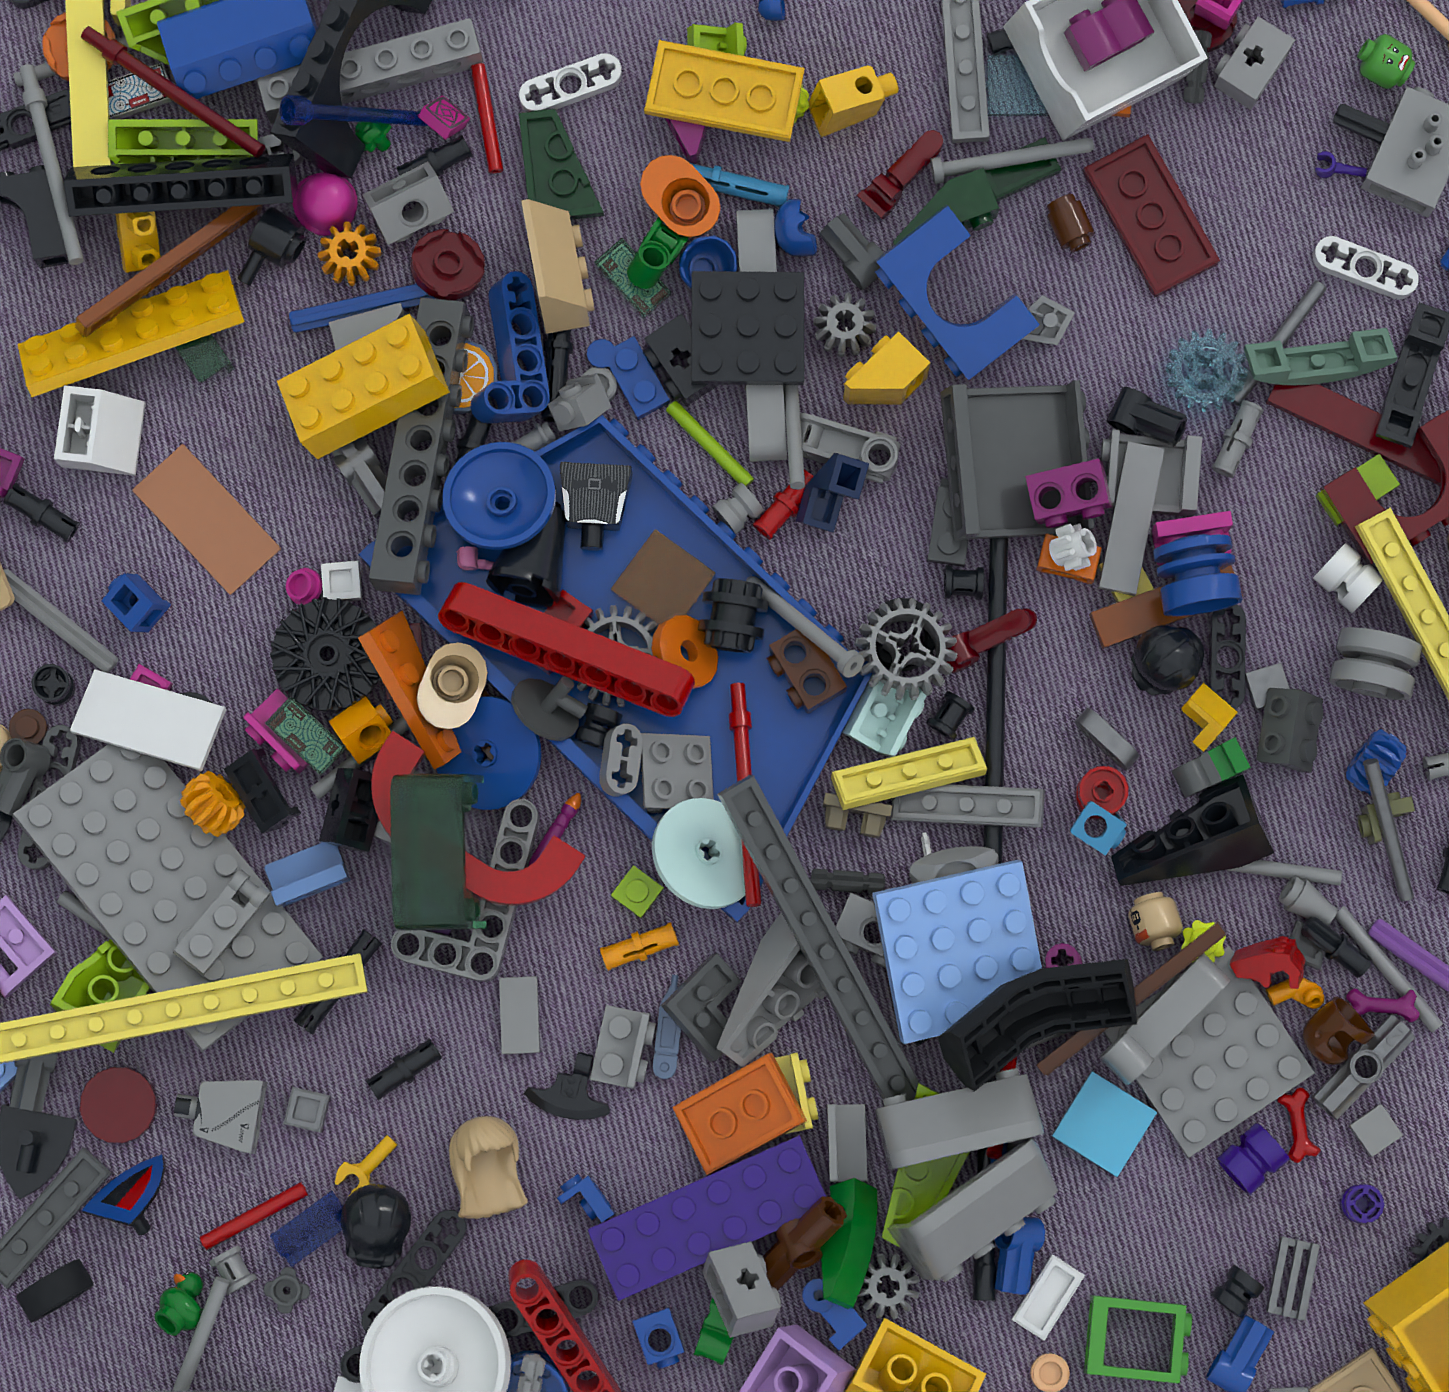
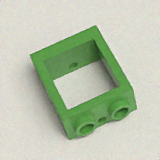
M1090 1295L1083 1372L1092 1375L1180 1384V1376L1187 1375L1189 1363L1188 1352H1183L1184 1336L1190 1337L1192 1328V1314L1186 1313L1187 1305ZM1108 1307L1173 1314L1168 1372L1103 1365Z

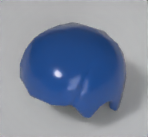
M789 199L776 212L774 218L775 240L781 250L788 255L799 257L816 256V237L805 232L802 227L804 221L809 219V215L800 210L801 199Z
M716 236L700 237L693 240L687 245L678 262L680 278L690 290L692 271H737L736 252L727 241Z

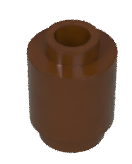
M1074 194L1062 196L1046 206L1049 211L1047 218L1061 249L1069 248L1071 252H1076L1091 244L1090 238L1095 234V231L1081 201H1076Z

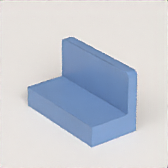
M324 842L269 863L264 867L273 890L270 892L277 907L288 906L351 881L338 846Z

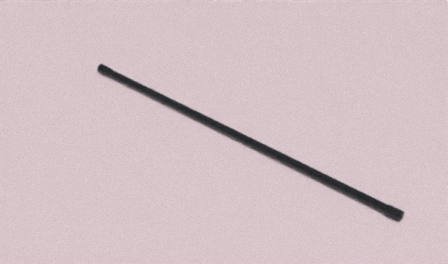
M991 538L989 543L988 622L1007 614L1008 538ZM1006 642L987 651L985 745L987 771L985 786L1004 787ZM984 825L983 847L993 849L998 854V864L1002 863L1003 826ZM996 1075L991 1077L985 1083L997 1081ZM987 1147L977 1150V1174L991 1163V1158L986 1155ZM995 1239L992 1241L994 1248L982 1257L975 1259L973 1266V1300L996 1301Z

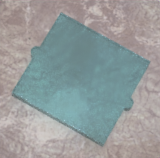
M1018 55L987 56V81L985 83L986 90H988V116H1049Z

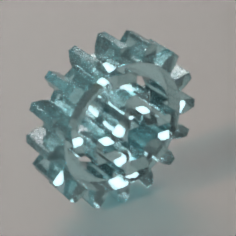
M1207 329L1205 337L1202 338L1199 337L1196 331H1192L1191 342L1180 338L1178 340V347L1181 351L1171 349L1169 353V358L1174 362L1166 364L1165 372L1174 375L1168 379L1167 385L1168 387L1178 386L1175 398L1178 400L1186 396L1188 398V408H1191L1195 402L1201 403L1202 412H1206L1208 403H1213L1216 409L1220 410L1223 398L1232 403L1236 397L1233 389L1242 391L1245 383L1238 378L1247 376L1248 368L1239 366L1245 362L1246 355L1245 353L1235 354L1239 343L1234 341L1229 345L1226 344V333L1224 332L1216 339L1213 338L1211 329ZM1201 348H1211L1215 351H1203ZM1184 359L1191 369V372L1187 374L1185 379L1181 368ZM1228 362L1231 366V378L1229 381L1222 372ZM1202 366L1207 369L1212 366L1214 368L1212 375L1209 372H1205L1202 375L1199 373L1200 367ZM1199 389H1204V390H1211L1212 392H1210V393H1205V392H1200V391H1197V390H1199Z

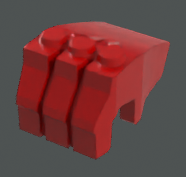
M1280 936L1236 950L1230 961V966L1237 978L1260 982L1265 988H1269L1271 985V975L1284 971L1289 975V987L1291 989H1299L1304 976L1306 960L1297 947L1296 939Z

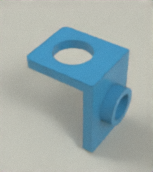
M1089 801L1070 828V832L1106 856L1111 848L1115 849L1126 834L1124 828L1127 824L1119 814L1113 815L1093 801ZM1094 815L1101 816L1106 821V828L1098 837L1089 836L1084 829L1086 820Z

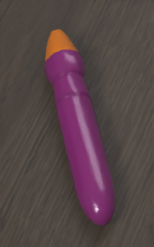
M580 793L574 794L563 804L561 813L556 817L554 823L551 824L534 851L528 866L539 858L553 835L559 839L562 837L571 819L579 811L582 801Z

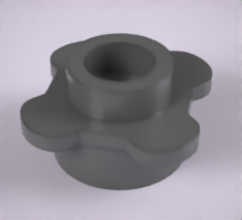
M285 1267L281 1270L280 1276L274 1281L266 1282L264 1294L271 1297L278 1304L277 1309L279 1312L287 1314L293 1310V1305L300 1299L308 1298L310 1288L307 1284H302L299 1281L294 1268ZM284 1287L290 1288L289 1294L283 1292Z

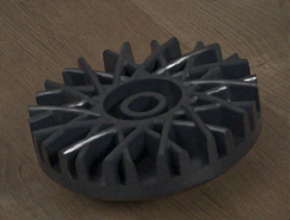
M322 597L321 600L312 599V602L305 605L299 604L298 609H292L290 615L285 620L282 619L280 621L281 626L275 630L276 636L274 642H271L272 652H270V657L273 663L272 670L276 675L277 681L293 700L307 708L329 712L346 709L365 696L367 697L377 685L380 676L358 637L376 626L374 621L363 609L356 607L349 601L345 602L340 598L333 600ZM327 648H331L335 652L333 659L330 661H324L321 658L322 652Z

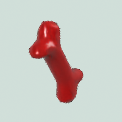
M1297 1088L1292 1095L1283 1094L1277 1098V1102L1283 1105L1289 1112L1293 1145L1288 1152V1156L1295 1163L1301 1162L1306 1155L1316 1157L1321 1151L1308 1138L1304 1106L1310 1094L1303 1088Z

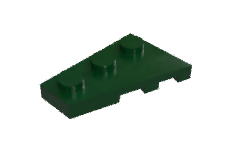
M556 109L519 113L528 199L569 211L570 220L604 216L602 207L592 190L587 175L577 158Z

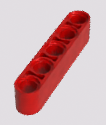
M520 1260L512 1265L508 1272L511 1298L572 1391L621 1392V1389L541 1267L531 1260ZM523 1278H531L536 1281L529 1288H522L517 1285ZM544 1309H552L556 1312L549 1319H542L537 1316ZM564 1340L576 1342L575 1346L570 1349L558 1347V1344ZM584 1371H593L596 1373V1375L589 1380H582L578 1378V1375Z

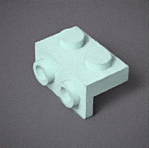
M879 681L872 688L868 682L843 734L877 754L894 757L904 747L907 741V733L914 719L921 714L924 708L926 695L918 687L919 697L917 700H911L908 690H905L902 700H896V689L891 688L887 696H883L881 690L885 684Z

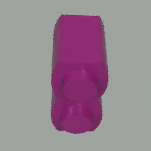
M1104 0L1101 2L1103 9L1093 14L1087 9L1069 19L1071 26L1066 29L1064 35L1085 72L1140 44L1154 33L1137 0Z

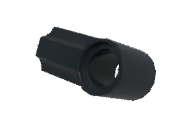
M1122 387L1106 422L1123 433L1129 435L1140 433L1175 447L1177 442H1180L1185 431L1187 416L1152 402L1150 397L1136 389Z

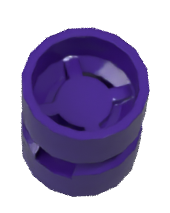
M1254 1123L1240 1136V1146L1232 1144L1216 1158L1228 1176L1248 1195L1253 1194L1266 1182V1172L1276 1173L1290 1160L1279 1143L1258 1123Z

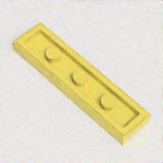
M975 737L833 771L831 780L842 809L847 810L986 775L987 767Z

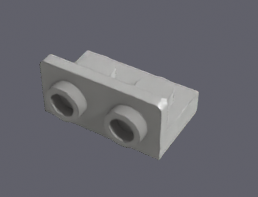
M606 1005L590 1080L634 1090L636 1082L644 1083L648 1061L642 1059L645 1044L652 1046L656 1023L650 1022V1013Z

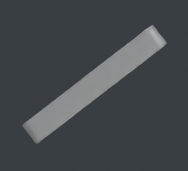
M773 209L736 211L739 271L777 272ZM745 385L750 462L787 460L783 385Z

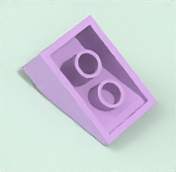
M798 1324L778 1327L739 1392H843L856 1369Z

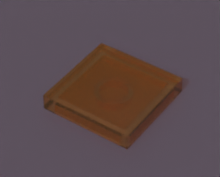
M655 529L612 586L611 591L638 611L644 612L646 617L659 625L676 615H686L715 577L716 573Z

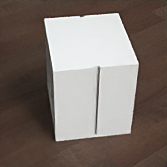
M1029 0L1006 22L1003 28L1062 141L1180 81L1208 59L1178 0H1137L1154 33L1147 40L1087 72L1083 70L1064 32L1071 26L1069 19L1089 9L1091 14L1103 9L1101 2L1104 0Z

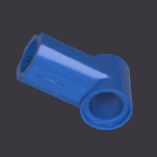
M1024 1217L1023 1220L1026 1224L1008 1237L1002 1233L995 1238V1243L1000 1249L995 1283L996 1290L1023 1295L1029 1293L1034 1252L1039 1251L1045 1241L1044 1224L1042 1220L1036 1217Z
M1244 1315L1225 1350L1222 1349L1211 1364L1206 1380L1227 1392H1246L1256 1374L1257 1369L1255 1366L1271 1340L1274 1331Z

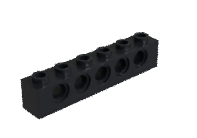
M294 153L261 155L259 158L244 156L71 167L64 179L69 217L293 203L298 190Z

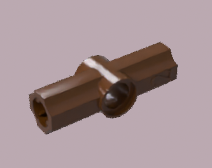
M821 1196L801 1218L790 1220L779 1227L776 1232L778 1241L763 1256L767 1269L766 1276L771 1288L775 1287L778 1291L798 1270L809 1268L822 1258L823 1253L820 1248L844 1224L843 1220L847 1217L843 1206L835 1202L832 1197Z

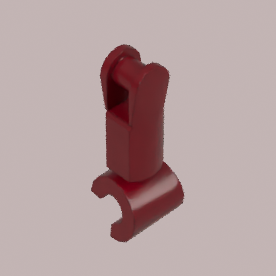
M936 130L926 131L912 145L911 149H908L887 170L886 176L881 173L871 181L872 184L856 196L881 219H885L897 205L902 191L930 163L931 158H936L939 155L943 145L942 135Z
M1029 608L1015 609L971 631L968 630L952 636L956 637L957 643L946 649L956 652L957 658L955 661L945 662L953 667L952 673L970 667L980 659L979 653L986 652L1011 640L1012 637L1033 629L1037 624L1036 613Z

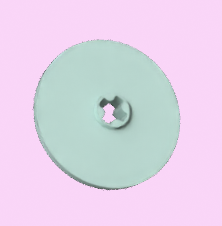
M693 798L682 801L668 810L659 820L652 839L653 861L661 880L667 888L684 902L705 909L724 908L742 899L745 896L741 837L722 802L707 798ZM704 846L709 848L708 854L711 856L709 860L704 858V851L701 850Z

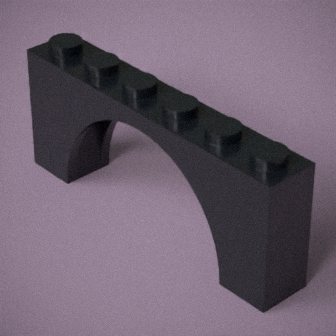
M330 0L270 133L324 173L352 178L366 145L360 141L351 129L341 102L340 72L347 45L357 27L376 10L391 5L399 11L426 15L432 0Z

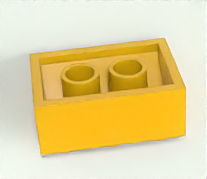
M884 1318L860 1359L856 1371L844 1392H978L986 1373Z

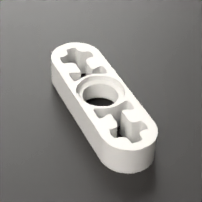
M603 53L526 81L521 86L519 91L520 104L525 112L557 110L607 92L619 85L622 79L621 64L615 56ZM605 64L608 69H615L611 71V78L609 80H605L602 75L591 78L593 86H587L584 70H588L589 77L600 72L599 66ZM567 76L577 77L581 81L580 89L573 94L565 93L560 88L563 78ZM554 82L555 93L558 99L553 100L552 93L542 96V103L540 105H535L533 100L527 101L531 97L530 91L537 89L539 94H544L550 91L548 83Z
M1328 236L1323 238L1313 251V262L1320 271L1393 299L1401 300L1409 297L1418 285V273L1411 265L1339 237ZM1331 246L1336 248L1335 255L1346 259L1349 252L1354 254V256L1350 260L1347 270L1342 267L1346 261L1335 258L1332 263H1328L1325 261L1326 254L1322 253L1321 250L1327 251ZM1363 258L1371 260L1376 268L1375 274L1371 277L1360 276L1355 269V264L1358 260ZM1384 266L1389 269L1385 275L1396 278L1399 273H1403L1406 275L1405 282L1410 285H1404L1402 289H1397L1395 287L1396 281L1391 278L1385 277L1382 283L1377 282V280L1381 276Z

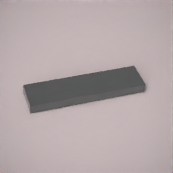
M83 1147L0 1239V1283L7 1289L11 1288L113 1174L87 1148Z

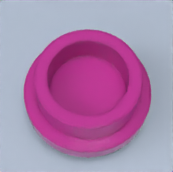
M309 568L296 570L289 575L286 581L287 594L296 604L302 603L305 605L310 603L312 599L319 598L322 592V579L315 570Z

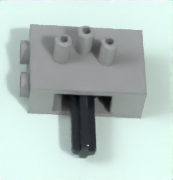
M1407 86L1389 123L1348 105L1340 104L1333 117V123L1380 144L1360 188L1428 218L1435 209L1449 177V102L1445 103L1434 98V94L1424 88H1410Z

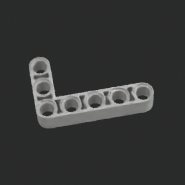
M516 799L507 805L491 859V868L499 871L513 872L528 867L540 821L539 813L532 802L526 799ZM519 808H526L532 812V820L525 827H517L512 823V815ZM511 844L520 846L523 851L521 859L514 864H508L502 859L504 848ZM481 899L470 942L412 927H404L399 929L391 939L392 952L398 959L408 964L478 982L492 981L501 970L517 906L498 905ZM492 917L501 919L503 923L501 934L494 938L485 936L482 930L484 922ZM414 935L419 940V949L415 954L405 956L400 951V942L405 936ZM443 945H452L456 950V958L449 965H441L436 959V953ZM481 954L490 955L493 960L491 971L484 975L475 973L473 969L474 959Z

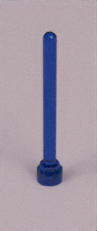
M286 95L282 99L279 109L282 122L285 125L303 126L310 122L311 119L428 126L418 117L421 111L312 104L310 100H307L302 95Z

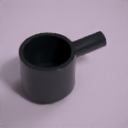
M274 207L266 210L252 231L248 242V249L252 250L237 279L251 286L265 259L281 268L288 262H295L307 241V238L304 236L305 226Z

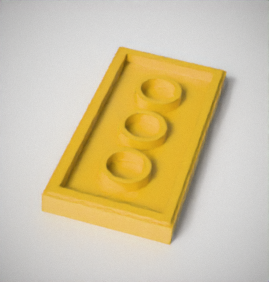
M659 40L644 114L790 142L805 68Z

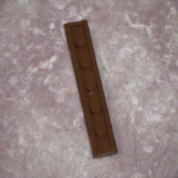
M1219 921L1134 987L1136 1006L1226 936V930ZM1108 1028L1077 1031L1040 1060L1036 1066L1044 1076H1048Z

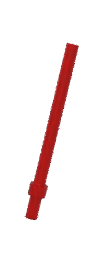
M733 683L730 685L732 712L728 716L729 729L734 733L737 782L748 775H752L749 730L752 728L751 712L747 711L744 683ZM741 839L746 906H761L759 871Z

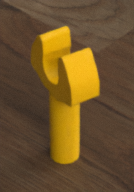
M386 1135L360 1163L350 1164L349 1162H344L337 1170L335 1184L340 1185L350 1174H355L359 1178V1185L353 1191L371 1184L370 1174L398 1144L390 1136Z

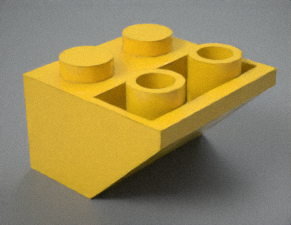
M899 331L892 338L886 335L872 348L871 352L873 355L865 364L861 361L857 362L845 375L847 380L844 383L843 400L847 404L901 405L927 379L931 362Z

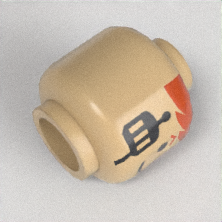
M1162 892L1146 894L1135 899L1134 906L1129 910L1128 918L1135 941L1139 945L1151 946L1152 951H1160L1174 945L1173 939L1179 936L1183 930L1175 900L1170 897H1164Z

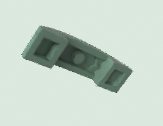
M1387 328L1351 332L1349 340L1283 348L1281 340L1246 344L1244 346V352L1253 379L1278 385H1312L1349 379L1384 368L1395 363L1398 358Z

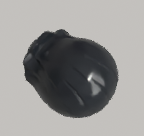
M1169 625L1152 627L1144 632L1137 642L1131 657L1134 664L1131 676L1137 687L1141 691H1146L1151 696L1167 695L1173 691L1185 689L1193 683L1202 667L1204 659L1203 644L1198 636L1188 628Z
M369 1184L356 1189L350 1194L343 1204L340 1217L341 1228L346 1242V1255L356 1265L371 1269L393 1266L396 1260L401 1257L403 1243L411 1227V1209L401 1192L386 1184Z

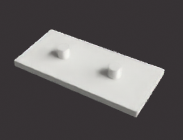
M94 669L70 732L202 771L226 708Z

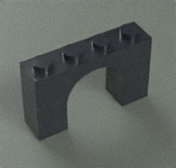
M44 165L34 166L29 169V172L16 175L11 171L0 172V204L13 206L25 214L35 263L40 269L69 264Z

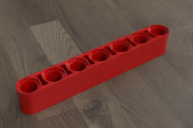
M458 582L454 584L438 613L440 623L452 632L668 717L680 715L695 685L693 675L680 666L469 583Z

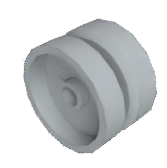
M1347 627L1339 631L1336 649L1346 658L1333 662L1329 682L1332 685L1357 694L1382 699L1409 700L1412 698L1415 678L1405 670L1419 665L1422 651L1420 643L1407 637L1374 629Z

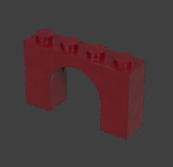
M1449 409L1423 424L1417 430L1439 467L1441 487L1437 499L1425 512L1412 517L1395 515L1412 547L1431 536L1428 529L1440 521L1444 527L1449 525ZM1355 467L1321 487L1320 490L1342 522L1341 524L1366 564H1372L1374 562L1355 526L1386 509L1375 499Z

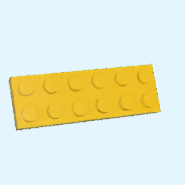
M226 270L220 273L208 274L200 280L183 286H174L166 292L149 298H141L87 337H82L75 328L76 323H70L59 330L42 336H33L17 345L26 387L31 397H35L64 385H69L233 327L245 321L229 271Z

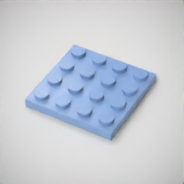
M1020 860L872 893L900 1042L903 1044L940 1036L1000 985L1042 969L1023 863Z

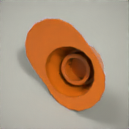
M674 155L659 156L647 165L642 173L640 182L642 196L648 206L668 228L678 235L686 237L701 236L711 230L718 220L721 209L719 197L713 187L695 167L684 158Z

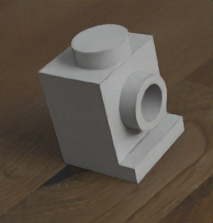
M597 373L569 379L566 382V386L559 390L560 396L548 404L559 431L587 426L611 408Z

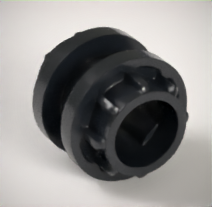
M717 578L713 581L712 591L703 592L702 602L712 605L710 619H700L698 630L705 632L704 643L707 647L730 652L750 653L754 649L755 640H763L765 630L755 627L756 613L767 612L769 605L768 601L761 599L763 591L761 585L742 580Z

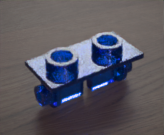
M330 1191L270 1235L275 1243V1249L282 1258L285 1257L291 1267L342 1231L340 1217L343 1205L333 1191Z

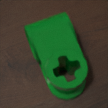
M658 217L644 237L641 246L627 268V276L630 282L641 289L653 288L668 266L673 264L690 237L678 235L665 226Z

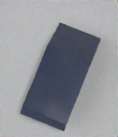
M834 453L806 484L795 522L834 533L843 498L848 497L859 500L869 463Z

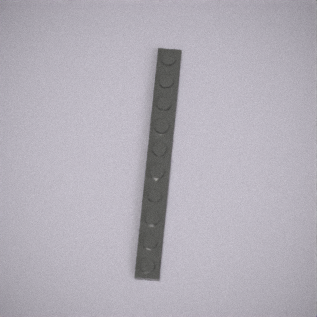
M748 775L718 793L719 799L881 1098L886 1099L905 1094L906 1101L914 1100L919 1082L758 782L753 775Z

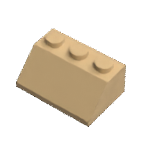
M530 199L521 200L546 334L590 326L588 312L595 311L591 288L583 290L582 279H588L589 276L585 256L577 257L576 252L577 247H583L579 224L571 225L569 211Z

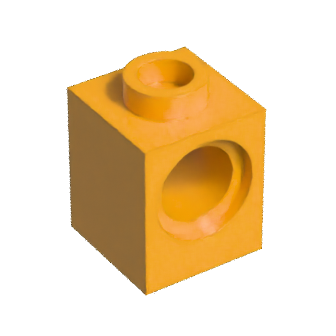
M365 696L328 722L356 762L361 764L381 749L391 733L388 725L393 723V720L381 703L373 707Z

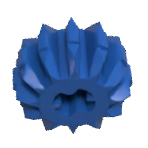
M1382 729L1373 732L1351 759L1352 761L1347 767L1346 779L1352 782L1353 786L1361 792L1364 791L1372 796L1363 762L1367 759L1377 758L1384 784L1387 786L1406 758L1407 746L1402 744L1396 736L1391 733L1388 734Z

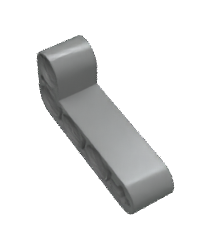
M1203 953L1137 1018V1024L1130 1025L1099 1056V1059L1125 1085L1131 1084L1153 1063L1154 1058L1226 987L1231 979Z

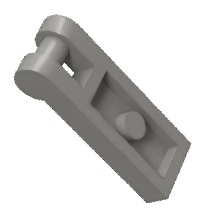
M242 869L235 874L226 888L173 950L177 957L202 976L206 974L271 894L265 887L261 886L259 888L249 880L250 876ZM238 892L249 899L244 908L233 900Z

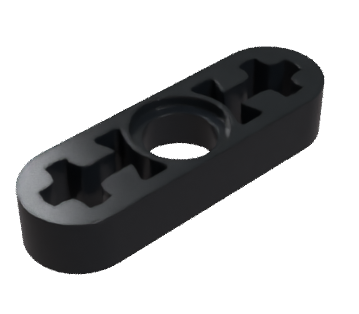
M1237 604L1222 610L1213 611L1210 617L1209 688L1216 694L1224 688V678L1216 679V673L1224 676L1237 673L1238 680L1235 678L1229 680L1230 692L1237 695V698H1233L1229 703L1235 710L1243 703L1245 697L1246 616L1243 609ZM1225 611H1230L1231 618H1236L1238 623L1233 624L1230 628V638L1237 636L1238 642L1234 640L1217 642V636L1222 638L1225 636V625L1218 622V618H1221ZM1228 647L1236 652L1238 661L1234 667L1225 668L1218 663L1217 652L1221 648Z

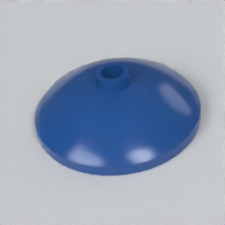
M510 442L485 444L466 453L450 470L443 488L444 512L454 531L468 543L490 550L513 548L535 537L549 521L556 502L555 482L548 465L533 450ZM502 502L510 503L508 508L504 510L497 509L498 505Z

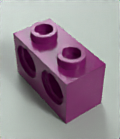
M1099 458L1025 476L1035 521L1039 525L1045 523L1046 528L1068 524L1067 518L1082 515L1083 519L1097 518L1105 515L1104 509L1113 507L1104 466ZM1086 482H1094L1098 485L1097 495L1090 500L1079 498V489ZM1052 490L1060 492L1061 501L1057 507L1046 509L1042 506V498L1045 493Z

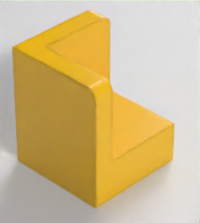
M1204 682L1181 708L1188 717L1202 728V731L1192 742L1203 752L1238 713Z

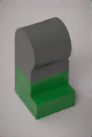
M1234 737L1175 768L1171 772L1185 798H1188L1240 775L1251 767L1238 741Z

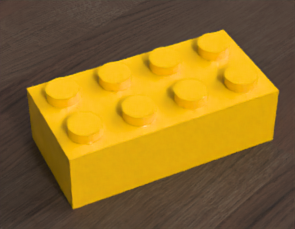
M410 313L277 380L298 439L316 459L450 393L427 334Z

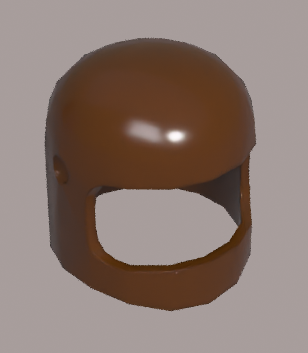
M1338 996L1333 997L1312 1015L1303 1027V1040L1306 1047L1315 1058L1328 1065H1337L1345 1062L1348 1059V1047L1354 1040L1366 1044L1376 1036L1361 1015L1348 1002Z

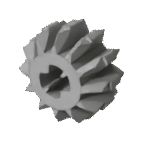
M851 293L845 294L844 303H840L836 295L830 296L832 308L821 303L818 311L822 316L814 317L813 320L814 326L822 328L815 333L816 340L828 339L824 345L826 352L831 351L835 345L839 346V357H844L846 347H850L851 352L854 355H858L860 352L858 343L863 346H870L871 339L867 334L875 333L877 327L876 324L868 322L874 318V310L862 311L866 303L863 298H860L855 305L851 304ZM841 319L842 323H844L845 319L851 320L852 330L848 331L847 327L845 332L839 330L838 320Z
M878 1254L877 1262L880 1268L875 1269L869 1263L867 1270L872 1274L869 1278L865 1276L863 1282L868 1283V1288H861L858 1297L870 1294L871 1298L862 1305L865 1311L869 1310L876 1302L878 1303L875 1313L876 1318L881 1319L884 1315L885 1306H889L891 1318L896 1319L898 1318L896 1304L899 1303L907 1312L912 1309L910 1304L904 1300L905 1295L916 1299L919 1298V1292L907 1289V1285L920 1282L919 1276L904 1277L913 1267L910 1262L905 1263L900 1270L896 1269L899 1255L893 1254L890 1267L886 1266L884 1255ZM888 1275L891 1281L898 1282V1289H892L895 1294L891 1297H886L884 1292L877 1291V1282L882 1284L880 1278Z

